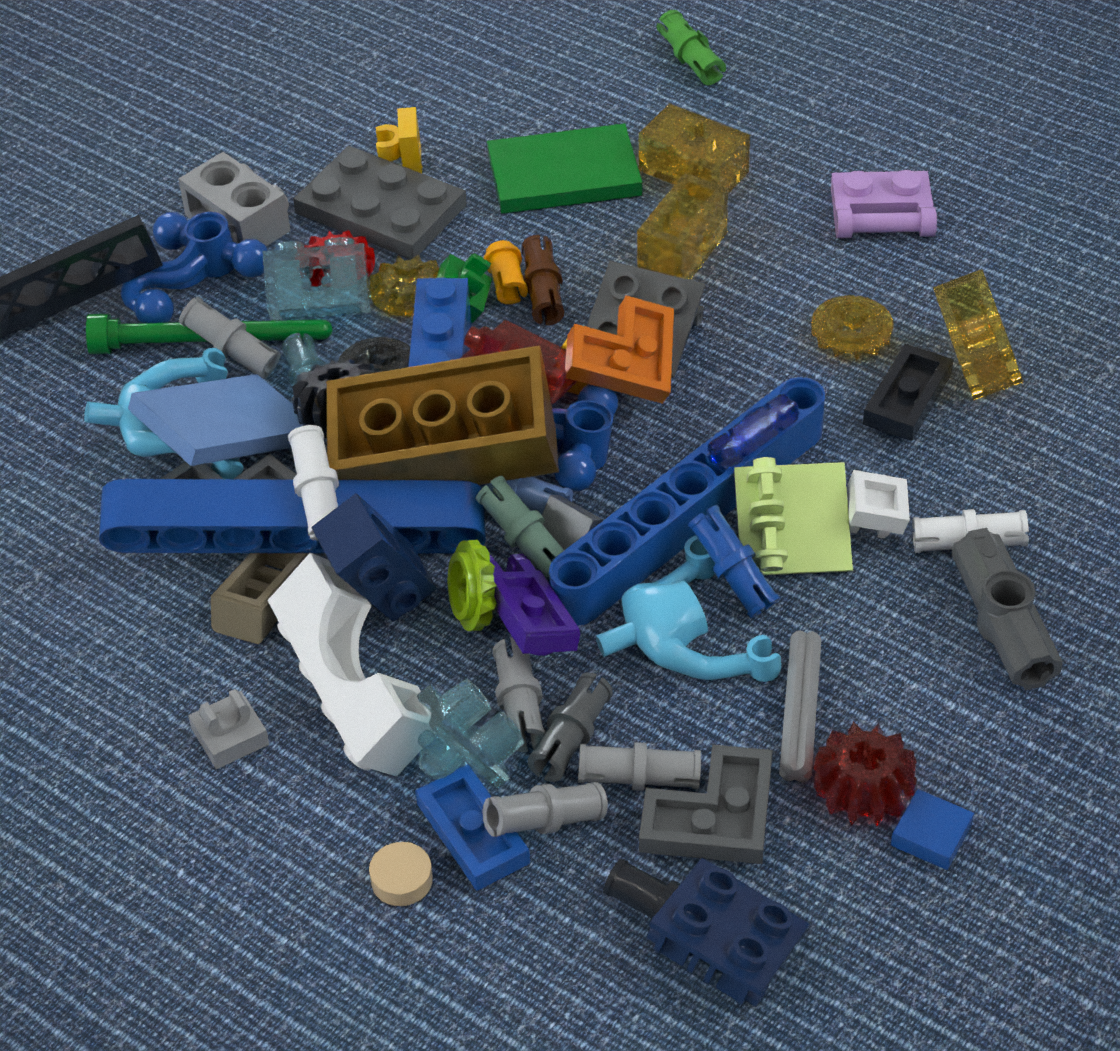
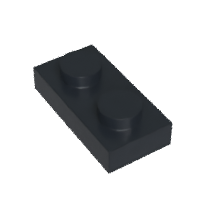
M904 344L865 407L863 425L913 441L952 375L954 359Z

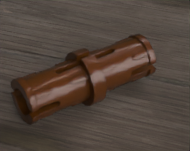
M533 235L526 238L521 246L526 268L523 279L531 298L534 321L541 325L543 321L541 310H543L545 325L549 326L558 323L564 317L565 311L559 290L563 279L560 268L554 262L552 241L547 236H544L542 239L543 250L541 248L540 235Z

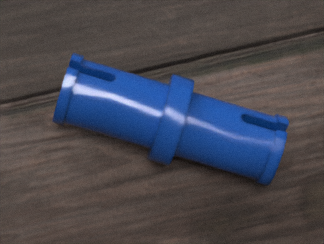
M718 505L712 506L706 510L708 513L706 516L703 512L688 523V527L690 530H693L716 564L712 570L718 579H726L747 610L748 616L752 619L761 614L760 610L764 608L766 611L781 598L774 592L752 558L756 554L749 544L743 546L720 512L721 509Z

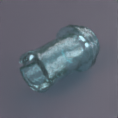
M300 333L290 335L282 344L283 354L290 367L288 379L291 386L297 383V376L299 374L311 371L313 365H326L317 355L313 338L306 333L303 336L306 346L302 343Z

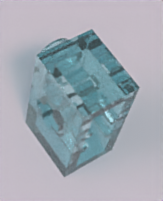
M337 237L325 240V246L305 248L303 242L288 241L275 244L274 250L262 251L267 312L271 320L371 313L367 254L364 243L355 244L353 238ZM322 268L325 277L321 279V286L314 287L309 278L313 276V269Z

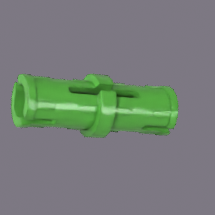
M669 10L659 18L663 24L657 23V31L672 45L675 57L682 64L686 62L703 84L713 85L717 83L724 75L718 71L715 65L720 71L725 72L726 64L711 50L706 36L700 30L696 32L677 10Z

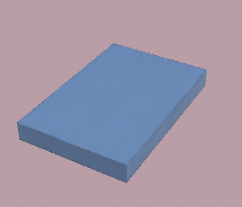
M258 374L135 392L131 394L128 410L190 466L291 448L288 434L295 428L303 426L299 424L298 416L294 413L293 404Z

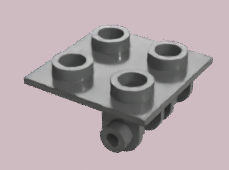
M609 261L587 327L617 335L618 308L626 295L674 308L671 377L675 378L692 325L699 326L702 321L704 307L699 304L706 285L701 282Z

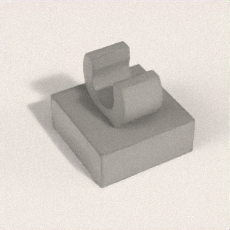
M234 689L229 692V697L211 705L208 702L201 704L198 711L188 715L192 731L216 770L269 745L267 730L242 691Z

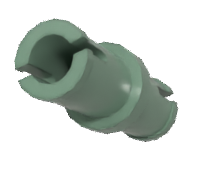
M503 476L494 478L490 481L494 486L493 492L501 501L497 499L487 485L478 492L476 500L485 507L506 532L504 539L510 547L518 546L549 582L551 560L547 556L554 560L564 549L543 526L545 518L538 510L531 511L507 484V480Z

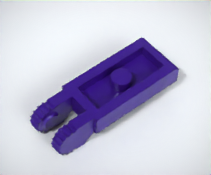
M524 554L510 555L508 562H506V572H503L497 561H494V557L490 555V563L495 566L493 573L494 582L497 584L494 594L496 600L494 609L523 654L547 656L553 652L577 651L580 629L540 570L536 571Z

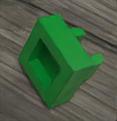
M475 253L466 262L450 254L440 265L437 278H468L471 322L473 323L484 311L492 278L484 273L489 269L491 263Z

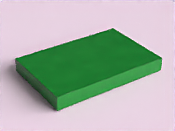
M625 123L487 141L489 162L500 211L503 214L642 195V179Z

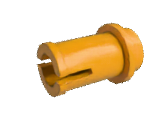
M506 240L496 241L489 245L484 259L491 263L487 271L492 274L497 300L503 304L520 302L521 298L519 297L517 287L522 297L525 298L528 293L527 285L524 282L520 269L522 262L520 249Z

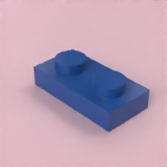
M469 764L415 790L418 807L476 891L530 864L529 848L517 832L493 837L486 830L482 810L485 800L491 797V795Z

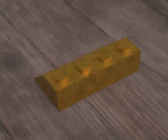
M540 346L327 381V457L330 468L337 472L338 480H462L478 485L489 484L491 480L498 476H503L508 481L558 473L556 427Z

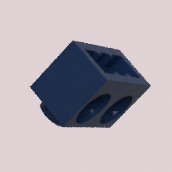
M357 493L311 527L336 574L392 622L416 608L423 599L438 589L413 545Z

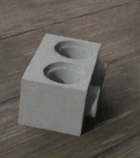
M221 152L178 178L185 216L191 219L197 214L210 211L222 214L228 221L232 239L235 243H240L245 239H256L268 246L290 232L287 211L289 202L282 189L275 184L271 185L255 174L248 165L239 163L225 152Z

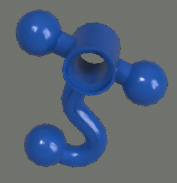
M166 212L159 216L153 225L154 239L159 246L166 250H178L184 246L186 248L176 259L162 262L163 266L123 283L120 295L125 306L134 311L140 323H168L174 314L173 301L164 291L148 288H189L198 284L206 277H221L228 274L234 268L244 277L256 278L268 269L270 265V252L265 244L256 239H245L240 243L233 242L228 221L225 216L218 212H202L189 220L177 212Z
M588 384L580 391L577 402L571 404L568 409L552 408L556 427L557 451L560 452L558 458L559 472L554 473L555 480L561 487L569 488L573 492L589 488L596 477V470L603 467L606 463L613 426V415L618 409V397L615 391Z

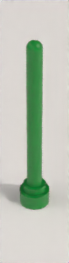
M88 314L86 319V342L89 354H111L112 349H121L122 344L208 342L179 322L121 323L119 318L111 319L110 314ZM324 319L242 321L246 325V331L260 341L324 340L329 338L333 331L331 323Z

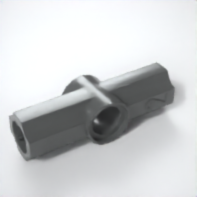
M987 527L968 531L964 538L953 544L952 558L978 610V631L983 638L994 644L1013 684L1021 685L1025 690L1044 687L1050 679L1061 673L1063 661L1033 603L1036 592L1034 583L1028 576L1017 571L999 534L991 533Z

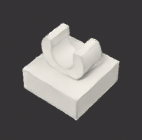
M853 470L847 484L850 533L857 534L859 527L877 530L879 538H885L890 533L903 535L910 521L907 479Z

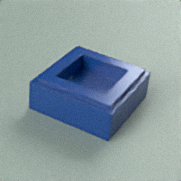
M917 789L892 833L891 846L948 870L972 827L974 813Z

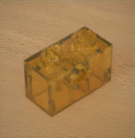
M669 103L639 132V171L714 202L720 203L749 173V134Z
M684 173L637 230V267L691 280L727 234L728 188Z
M983 269L933 287L973 400L1023 383L1024 381Z

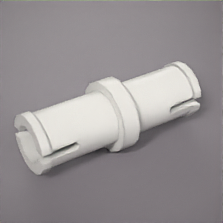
M306 425L292 430L288 434V440L292 448L297 472L293 479L295 494L302 497L308 523V535L312 540L318 541L311 527L338 507L335 490L339 486L337 472L329 466L322 428L316 425Z
M970 509L963 510L962 516L913 517L912 527L915 529V532H913L915 553H921V551L952 550L953 544L964 538L968 531L986 527L991 533L999 534L1005 546L1021 545L1023 547L1028 546L1029 536L1025 534V532L1029 531L1025 510L976 515L975 510Z

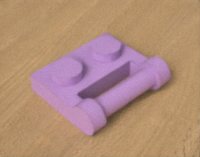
M901 170L892 172L853 171L832 173L831 195L836 238H852L853 233L919 232L920 237L936 235L937 214L936 208L933 207L928 171Z

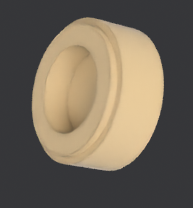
M409 842L388 844L381 848L370 862L369 874L373 892L381 901L389 905L407 906L414 904L425 897L432 886L433 875L430 858L425 850L416 844Z

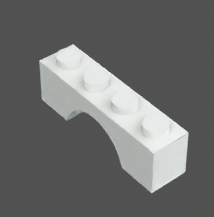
M309 553L267 600L279 621L277 624L278 630L291 643L300 660L299 669L316 689L322 700L321 709L324 715L335 724L345 743L344 752L350 761L363 770L373 769L398 776L442 727L418 686L380 673L365 678L359 661V639L371 604L336 574L328 559Z

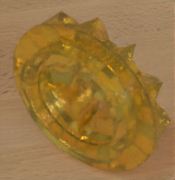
M416 255L412 260L404 261L401 257L397 256L394 264L380 263L378 273L370 276V297L374 305L390 315L412 317L414 315L416 285L411 283L422 278H437L439 267L436 260L423 262L419 255ZM400 282H405V283H406V284L400 286Z
M845 295L829 299L817 307L812 316L811 335L817 337L819 348H832L835 357H839L843 353H851L858 360L862 352L877 356L881 346L889 345L894 324L889 311L877 301L863 296ZM843 326H847L850 329L843 331ZM861 328V333L855 332L854 329Z

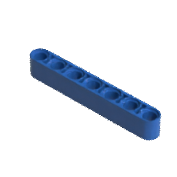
M803 377L791 378L783 382L556 556L550 564L549 584L577 626L585 625L596 619L620 600L625 591L644 581L683 550L688 539L695 536L693 530H690L688 527V523L703 512L706 516L708 508L718 505L721 509L720 512L725 516L737 507L734 467L753 466V460L762 457L775 458L776 465H790L814 446L822 437L825 405V391L817 381Z
M118 479L108 482L102 487L99 541L106 549L114 552L325 553L319 541L312 540L308 535V523L302 497L295 494L293 480ZM338 480L339 486L335 490L338 506L357 493L413 545L417 553H455L458 544L463 540H478L482 546L486 542L485 507L476 500L478 492L482 489L478 484L462 480Z

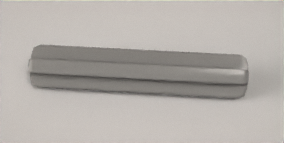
M799 630L790 637L779 771L781 777L786 781L806 782L812 776L822 640L818 633L814 631L805 633Z

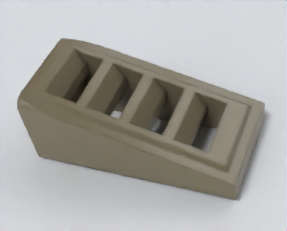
M250 553L211 595L212 629L223 635L260 644L278 620L267 600L309 553ZM265 565L273 566L283 570L279 571L276 569L265 567Z

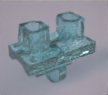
M466 678L444 695L439 693L430 684L417 695L419 702L431 712L429 721L431 730H425L418 737V744L423 747L420 751L418 762L419 767L425 774L433 779L445 778L469 763L496 789L510 779L503 762L519 749L525 741L518 726L503 711L497 713L479 729L474 725L492 710L486 697L475 684Z

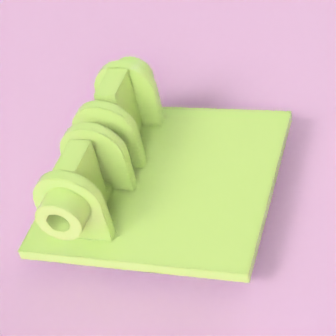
M762 457L754 459L753 466L734 467L739 540L743 546L748 544L751 546L756 554L752 559L763 575L853 571L845 462L776 465L775 458Z

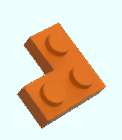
M626 295L618 308L617 335L574 324L567 335L564 378L663 404L671 393L674 308Z

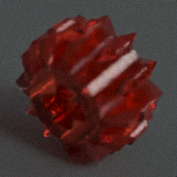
M854 721L848 729L847 735L832 730L830 737L827 738L826 746L819 747V752L815 756L814 770L816 773L814 788L817 791V796L826 798L829 815L847 811V817L851 826L860 816H868L876 827L883 820L884 813L899 818L901 811L905 808V801L911 800L912 795L916 791L917 778L915 777L917 761L914 757V751L904 749L901 733L887 737L883 736L879 722L871 731H862Z

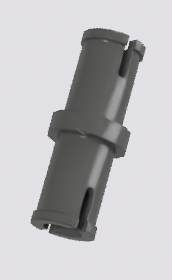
M590 672L581 674L564 705L555 707L547 719L549 729L535 751L528 758V766L536 776H540L550 760L552 766L544 780L549 782L559 781L575 752L580 748V744H588L594 734L593 723L604 705L613 695V689L605 678L602 677L596 688L591 693L589 688L597 674Z

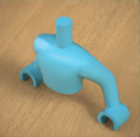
M209 348L203 352L202 357L176 358L162 361L126 383L121 390L118 405L88 401L85 407V422L120 427L126 447L134 455L151 457L176 453L128 410L131 394L161 389L174 380L186 377H196L198 383L226 379L228 371L223 367L225 355L217 348ZM239 457L211 462L210 468L223 479H234L242 473L244 467L238 462Z
M696 535L685 543V563L655 582L639 583L624 592L622 608L626 624L596 635L597 645L604 657L637 644L643 653L657 665L701 680H717L750 674L758 681L768 682L774 680L779 675L782 666L780 654L774 653L770 655L772 652V642L765 635L752 638L747 644L746 653L729 656H706L686 647L696 637L708 632L703 609L688 584L695 578L703 580L711 578L715 574L712 568L716 565Z

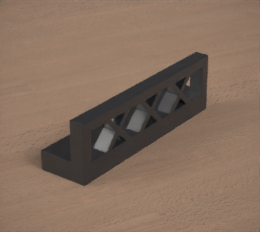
M134 216L1 276L0 339L163 266L152 238L140 216Z

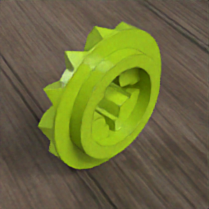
M478 540L461 541L455 553L451 556L448 567L447 583L451 609L466 631H481L484 626L490 625L493 618L492 610L496 606L494 594L497 584L494 582L493 576L495 566L490 563L488 549L486 546H482Z

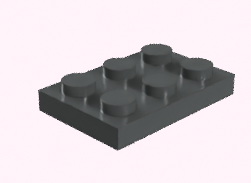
M347 146L293 198L296 214L341 232L349 230L354 237L365 236L367 242L415 260L467 205L466 190L351 146Z

